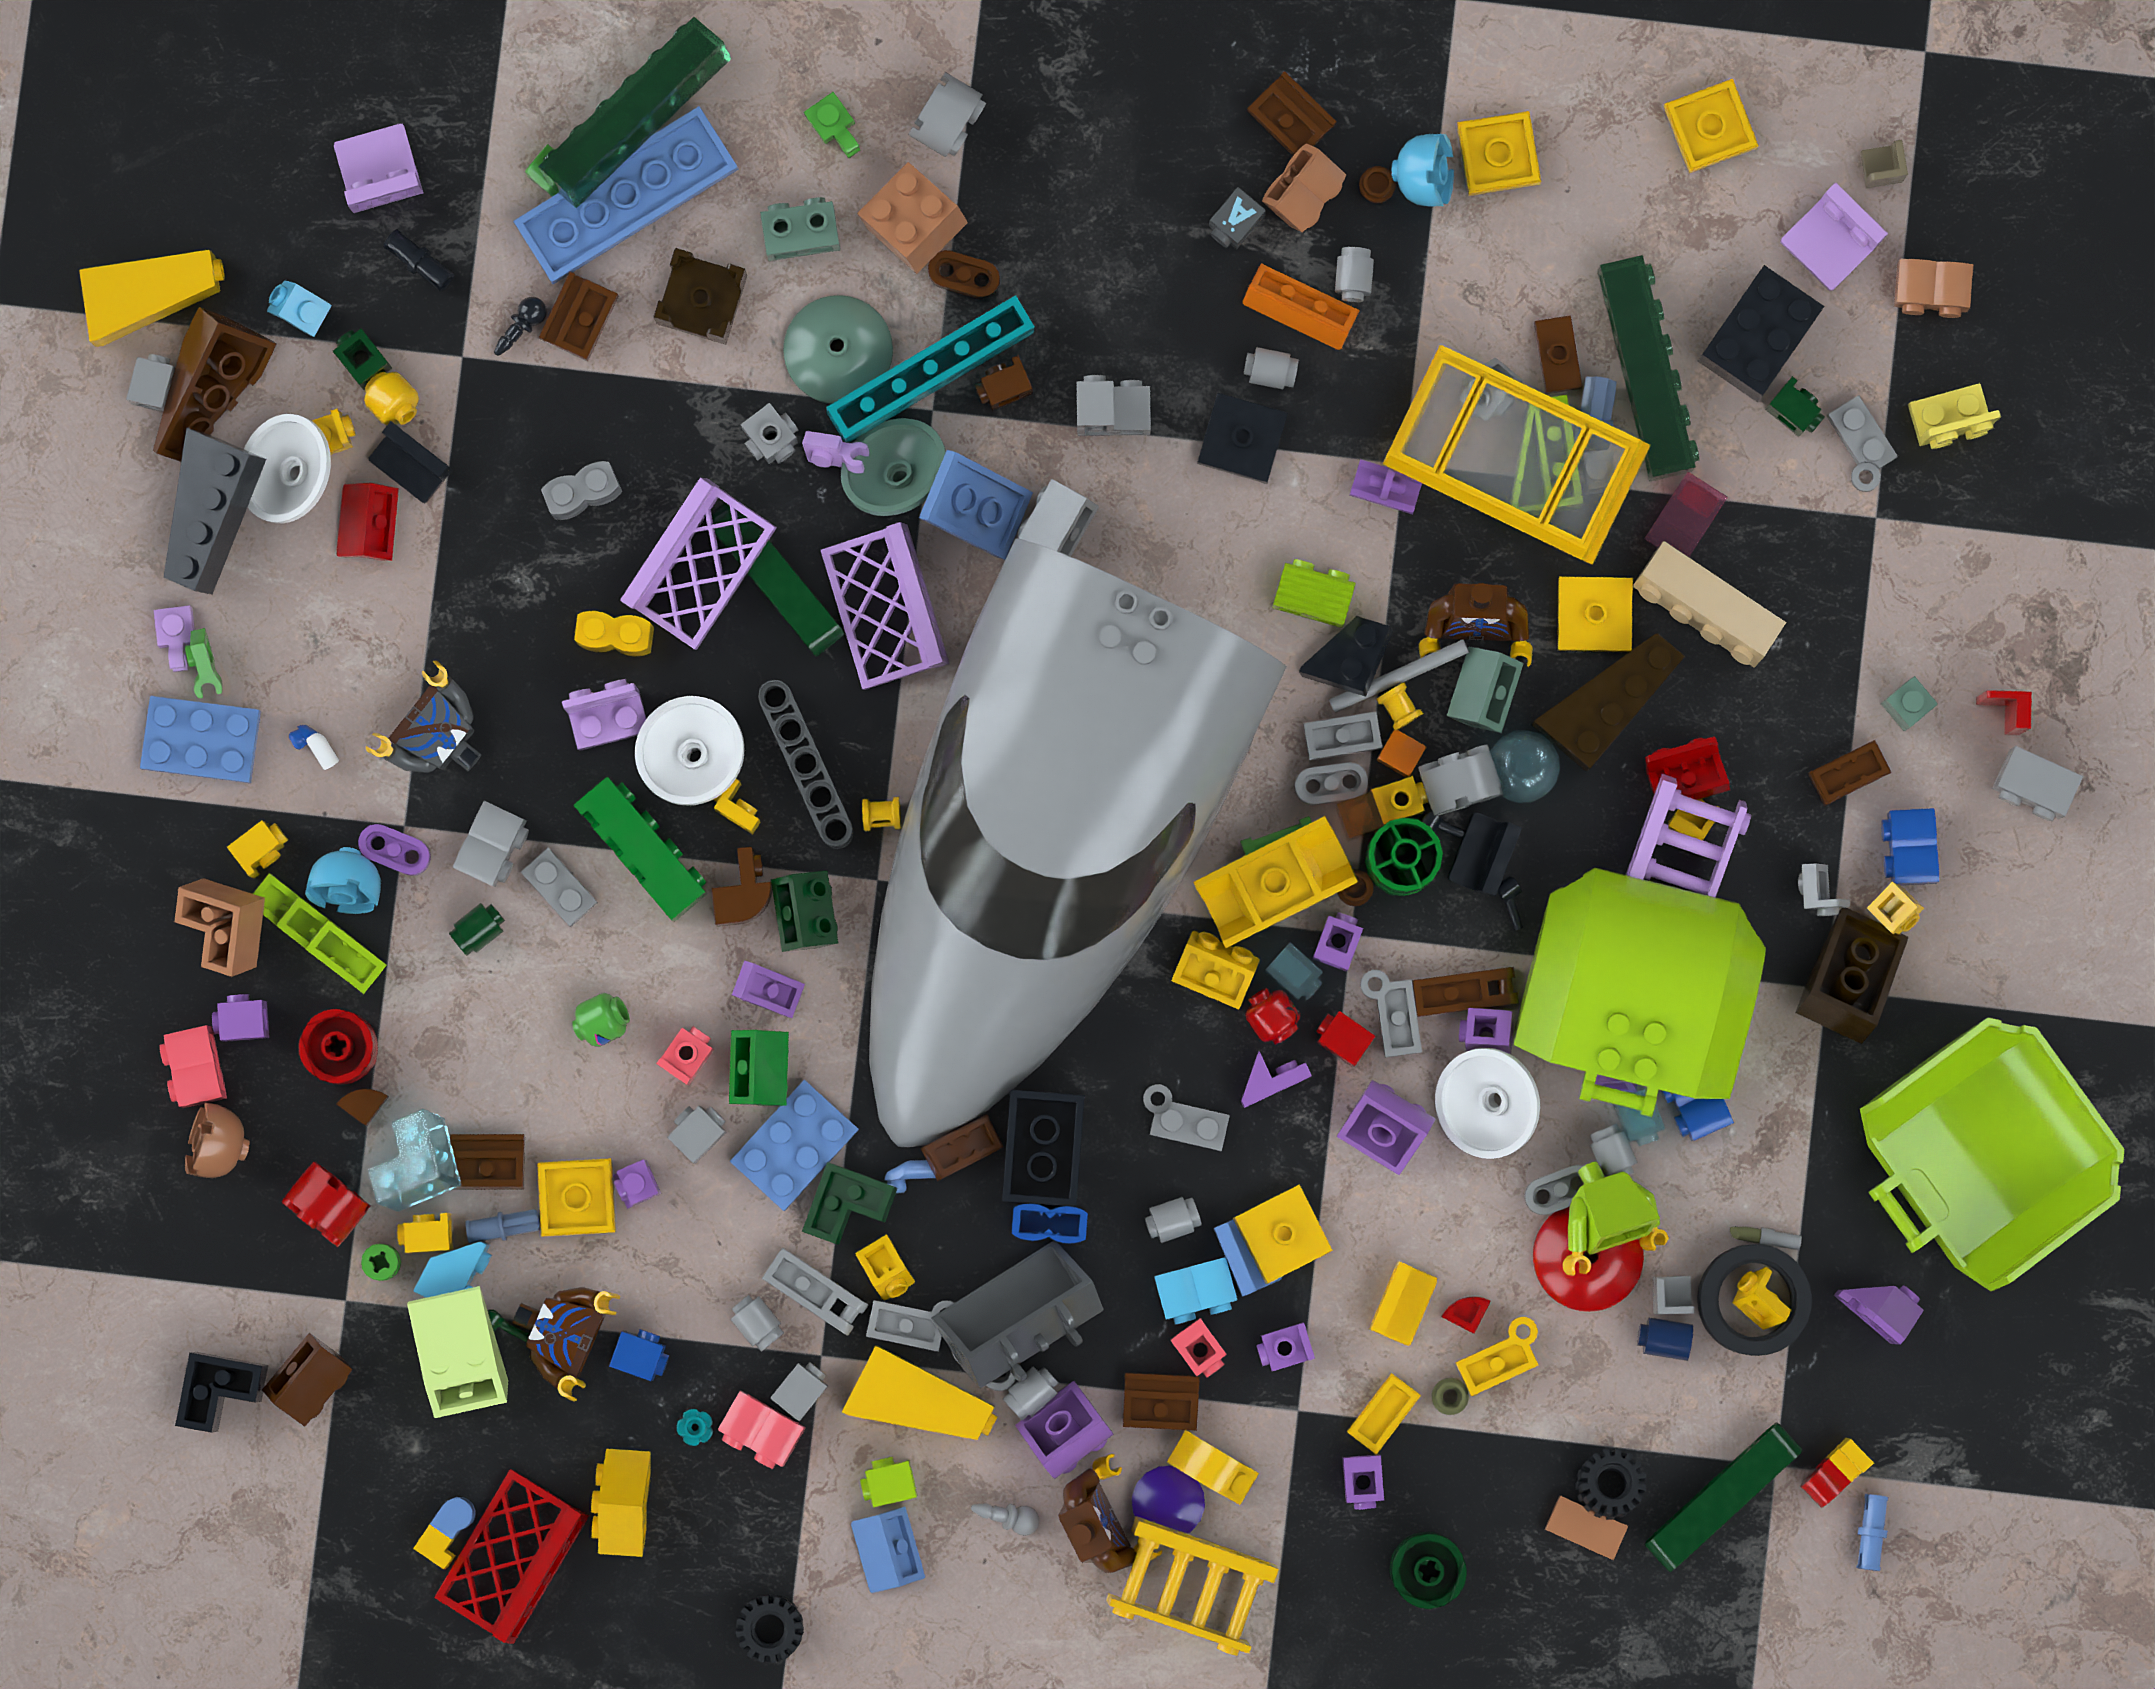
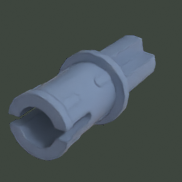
M537 1210L506 1215L498 1212L495 1217L465 1221L467 1238L470 1244L496 1238H502V1241H505L507 1236L535 1232L540 1230L541 1227Z

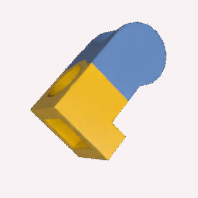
M455 1497L448 1500L441 1507L413 1549L442 1569L448 1568L456 1556L448 1548L460 1530L468 1527L474 1521L475 1508L473 1503L464 1497Z

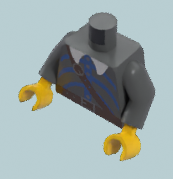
M433 661L439 668V673L435 677H429L422 671L423 677L430 684L427 690L388 738L379 733L372 734L381 740V745L377 750L367 746L365 749L368 753L377 757H383L386 761L404 771L430 773L436 768L444 770L452 760L469 771L481 757V753L467 743L475 731L471 727L474 715L466 693L447 675L446 669L440 662Z

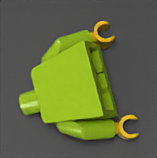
M1597 1162L1588 1163L1579 1169L1578 1174L1584 1185L1579 1188L1569 1207L1568 1250L1572 1251V1254L1563 1261V1270L1567 1275H1575V1263L1577 1261L1579 1262V1272L1581 1274H1587L1591 1270L1590 1260L1583 1256V1252L1586 1250L1591 1255L1638 1238L1640 1246L1646 1251H1655V1244L1665 1245L1667 1243V1233L1662 1229H1658L1660 1216L1653 1193L1633 1181L1628 1173L1619 1172L1605 1177Z

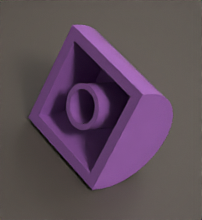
M1372 1080L1336 1137L1400 1175L1427 1136L1435 1118L1427 1114L1422 1106L1411 1104L1395 1094L1390 1086L1379 1084Z
M1072 1381L1060 1390L1033 1417L1028 1415L1023 1421L1021 1420L1015 1425L1039 1461L1054 1479L1061 1474L1071 1472L1079 1460L1091 1451H1098L1103 1448L1107 1439L1114 1435L1075 1381Z

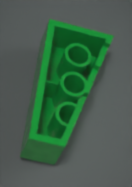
M606 777L573 806L588 820L596 833L615 852L619 860L637 878L638 882L666 915L675 922L707 895L706 891L702 888L707 881L694 866L687 870L678 860L684 854L670 838L663 842L656 834L655 830L660 826L646 810L640 814L631 803L636 797L625 784L621 782L616 786Z

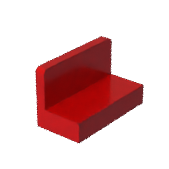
M374 483L343 485L336 553L338 557H363L380 561H392L399 488Z
M1986 691L1976 697V705L2005 706V735H2021L2031 729L2032 692Z

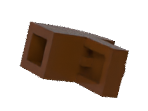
M752 847L737 848L741 885L712 888L715 925L717 927L739 925L753 921L765 911L771 900V882L757 883V877L763 876V864L761 854L754 855Z

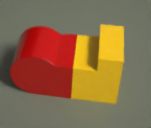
M1845 1438L1815 1467L1816 1469L1802 1482L1800 1487L1823 1508L1837 1497L1855 1478L1872 1466L1874 1462L1852 1439Z

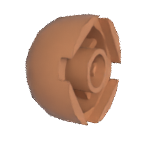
M205 1102V1108L200 1107L190 1132L188 1144H192L193 1156H185V1171L187 1174L198 1177L216 1178L224 1176L233 1170L238 1160H245L250 1141L244 1138V1127L235 1113L220 1105Z

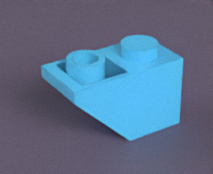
M477 1242L431 1257L413 1291L427 1298L473 1288L470 1284L476 1272L482 1275L492 1255L487 1253L490 1245L486 1242Z

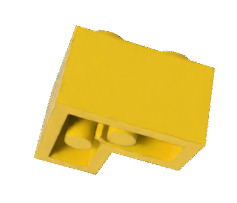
M606 1449L604 1464L597 1463L596 1486H600V1491H593L591 1513H598V1516H593L592 1538L598 1539V1554L643 1557L647 1531V1498L651 1477V1452Z

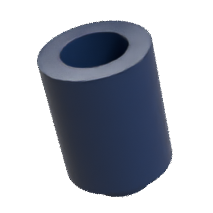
M1649 1317L1647 1324L1640 1323L1637 1346H1643V1354L1688 1361L1693 1340V1324Z

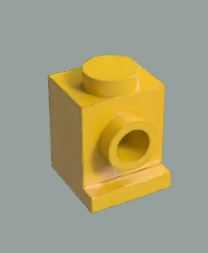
M1413 776L1371 789L1370 791L1381 827L1391 820L1410 818L1422 814L1425 811L1423 804L1429 802L1423 783L1415 784ZM1397 793L1407 795L1408 803L1405 806H1399L1395 803L1394 797Z
M261 820L227 846V848L248 876L256 878L260 875L256 868L259 865L266 868L274 863L281 856L278 851L284 847V843L288 839L276 823L269 826L268 823Z
M1891 882L1867 909L1892 934H1900L1902 931H1909L1917 924L1920 919L1919 914L1924 907L1905 888Z
M440 1213V1221H435V1214L412 1215L413 1223L397 1225L398 1244L405 1247V1253L453 1250L451 1213Z

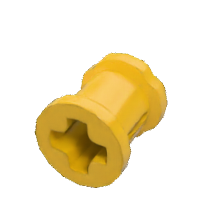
M1405 683L1394 687L1376 699L1378 704L1384 705L1394 721L1392 727L1395 731L1423 715L1421 709L1415 708L1405 692L1407 688Z
M893 797L892 801L870 802L869 799H862L864 831H870L872 827L894 826L895 830L901 829L899 797Z

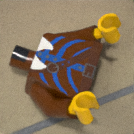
M1458 583L1453 585L1447 595L1431 603L1424 632L1427 638L1422 639L1419 643L1420 658L1441 649L1438 638L1492 641L1513 640L1515 642L1511 645L1510 657L1516 659L1517 656H1524L1527 658V667L1531 665L1533 648L1526 641L1529 639L1528 611L1526 606L1514 597H1509L1507 586L1485 583Z
M579 1287L561 1290L553 1298H546L540 1311L523 1303L519 1305L512 1323L531 1331L526 1343V1347L531 1349L530 1359L542 1377L556 1387L561 1396L575 1402L577 1399L571 1394L572 1388L575 1385L582 1388L586 1387V1384L577 1379V1377L581 1375L606 1314H617V1312L609 1309V1301L612 1298L620 1299L619 1294Z
M1114 1454L1095 1459L1092 1469H1087L1066 1484L1063 1490L1064 1505L1058 1514L1059 1520L1079 1560L1082 1563H1093L1105 1573H1113L1132 1566L1140 1543H1137L1134 1548L1130 1547L1131 1545L1099 1483L1100 1480L1114 1477L1121 1473L1122 1467L1112 1470L1109 1467V1460L1115 1456ZM1162 1550L1157 1553L1153 1552L1150 1561L1160 1556Z

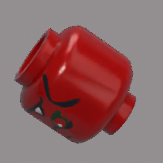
M1264 988L1249 999L1251 1006L1246 1011L1245 1018L1263 1042L1273 1041L1276 1045L1299 1029L1296 1024L1300 1019V1013L1283 990L1269 992L1267 988Z

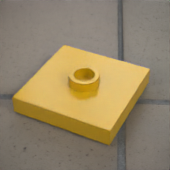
M1733 79L1664 104L1665 112L1689 174L1759 147Z
M1529 111L1457 122L1468 196L1541 184Z
M1559 577L1557 651L1631 652L1633 578Z
M612 1158L537 1163L541 1237L616 1232Z
M1300 1184L1233 1218L1265 1284L1333 1251Z

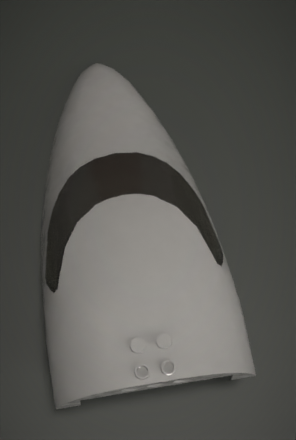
M1015 539L977 619L950 687L907 809L882 907L871 985L869 1064L879 1121L891 1140L898 1147L928 1145L984 1115L1035 1071L1096 1006L1138 951L1169 904L1198 854L1229 794L1252 745L1257 728L1287 667L1259 647L1188 610L1073 557L1022 539Z

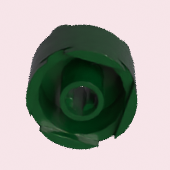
M1420 1532L1410 1535L1396 1547L1390 1561V1576L1395 1589L1408 1603L1419 1608L1434 1609L1444 1606L1454 1600L1465 1585L1467 1569L1461 1551L1452 1541L1437 1533ZM1432 1560L1433 1567L1438 1570L1436 1576L1429 1575L1427 1580H1423V1573L1418 1570L1421 1564L1427 1565L1428 1561Z

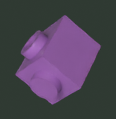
M249 994L227 996V1003H217L218 1012L212 1013V1026L214 1034H219L221 1041L269 1038L267 1001H249Z

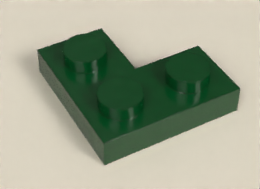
M827 1162L802 1232L839 1245L851 1211L885 1223L898 1188Z

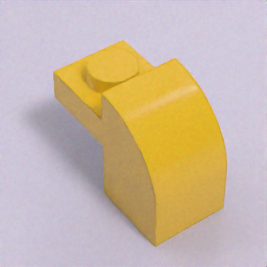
M1187 1430L1184 1431L1167 1460L1172 1466L1241 1505L1259 1474Z

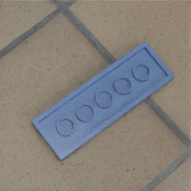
M698 106L513 222L552 284H555L568 276L569 272L573 273L739 169L702 109Z

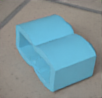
M1226 1257L1154 1276L1165 1319L1173 1318L1175 1325L1196 1319L1195 1312L1209 1308L1210 1315L1231 1310L1230 1302L1237 1301Z

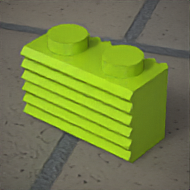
M1294 559L1293 564L1285 563L1272 608L1343 628L1356 584L1349 581L1350 575L1333 569H1329L1328 575L1313 571L1314 564Z

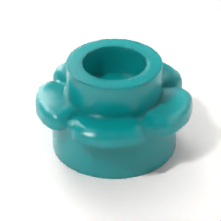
M697 1409L687 1410L683 1413V1418L677 1423V1432L688 1445L697 1446L700 1442L705 1443L713 1434L711 1428L713 1424L712 1418L704 1411L699 1412ZM693 1424H697L699 1426V1429L697 1431L692 1430Z

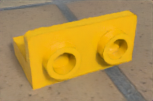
M1192 931L1171 981L1239 1010L1260 959L1243 947L1230 946L1225 948L1224 944L1213 934Z

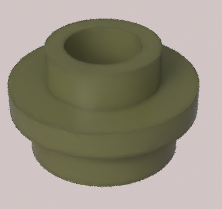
M1442 1379L1432 1390L1433 1405L1443 1414H1458L1468 1404V1390L1458 1379ZM1448 1389H1453L1457 1394L1456 1401L1451 1404L1446 1403L1443 1399V1394Z

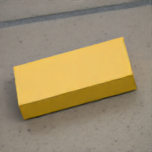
M1390 1373L1347 1430V1433L1377 1455L1421 1395Z

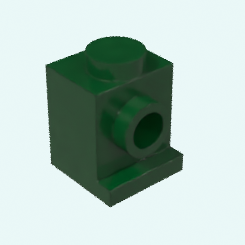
M362 329L356 333L350 330L337 340L336 344L338 347L333 350V353L363 390H365L369 380L380 372L387 373L392 369L391 365ZM364 352L368 355V360L362 365L357 364L355 361L357 354Z
M1792 376L1765 410L1799 437L1805 429L1812 433L1825 416L1820 413L1822 409L1816 405L1819 401L1812 393L1804 388H1801L1799 391L1794 387L1798 380Z

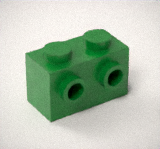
M731 1030L729 1104L787 1106L789 1032Z

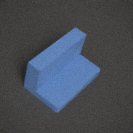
M1234 1220L1213 1228L1242 1296L1282 1279L1280 1277L1265 1284Z
M906 1507L851 1522L871 1593L900 1587L925 1578Z

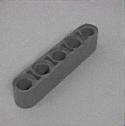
M780 680L767 681L759 690L758 698L820 837L831 848H844L853 838V827L793 694L784 682ZM776 688L783 690L786 694V699L781 706L771 707L767 705L766 695L770 690ZM787 722L798 723L801 726L799 737L792 741L782 738L781 728ZM803 755H811L816 759V767L809 774H802L796 769V762ZM819 788H825L831 792L830 803L821 808L814 806L811 802L813 792ZM835 821L844 823L847 828L844 838L838 841H833L826 835L828 825Z

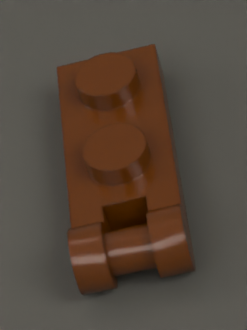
M1514 967L1412 980L1417 1017L1467 1011L1468 1008L1482 1009L1519 1004L1518 992L1514 993L1512 979L1516 978ZM1498 981L1499 995L1489 996L1487 982Z

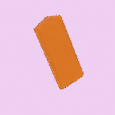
M1262 263L1243 299L1245 306L1337 350L1342 348L1360 311Z

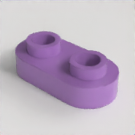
M370 825L359 836V849L366 858L406 875L414 876L421 874L430 864L431 854L425 843L384 825ZM376 837H382L385 840V846L381 850H374L372 842ZM410 851H417L419 854V859L414 864H409L406 861V855Z

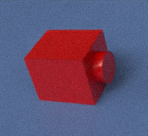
M1341 1011L1335 1017L1328 1013L1316 1030V1032L1322 1035L1317 1043L1351 1067H1355L1376 1037Z

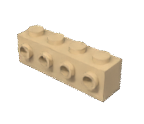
M1665 541L1654 552L1632 586L1639 591V594L1645 600L1651 603H1658L1670 611V615L1675 620L1691 625L1700 631L1701 636L1712 644L1721 645L1731 652L1735 660L1745 665H1751L1754 668L1765 657L1786 624L1785 621Z

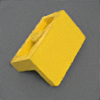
M1397 1261L1369 1330L1404 1345H1411L1437 1284V1278Z

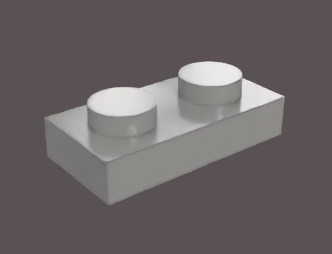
M1376 712L1303 724L1309 761L1382 749Z
M549 848L521 871L525 878L570 927L598 903Z

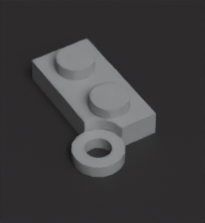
M1858 395L1829 413L1826 417L1857 464L1851 473L1852 485L1861 492H1869L1874 490L1880 482L1881 474L1879 469L1895 460L1898 456ZM1869 471L1872 474L1871 483H1862L1859 479L1860 472Z
M1371 970L1365 973L1361 979L1360 987L1365 996L1377 999L1385 1058L1422 1053L1412 979L1390 982L1388 976L1380 970ZM1377 977L1381 980L1382 987L1379 991L1369 989L1368 982L1371 978Z
M1161 1084L1152 1085L1145 1091L1143 1096L1144 1105L1150 1112L1154 1113L1150 1135L1222 1151L1230 1115L1172 1102L1170 1090ZM1161 1092L1164 1095L1165 1102L1161 1106H1155L1151 1103V1095L1153 1093Z
M874 1300L866 1337L939 1352L942 1335L931 1317L938 1314L943 1308L951 1306L954 1302L941 1301L934 1306L932 1312Z

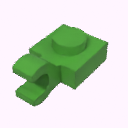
M834 92L804 111L805 117L825 144L835 139L848 158L861 151L859 144L847 130L855 122Z
M206 629L193 630L190 635V645L185 646V652L189 666H196L198 672L194 681L195 695L198 698H203L202 685L205 683L213 684L216 693L221 694L222 679L214 665L215 660Z

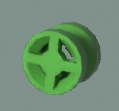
M372 1245L362 1255V1270L366 1276L373 1280L384 1281L391 1279L400 1270V1254L391 1245Z

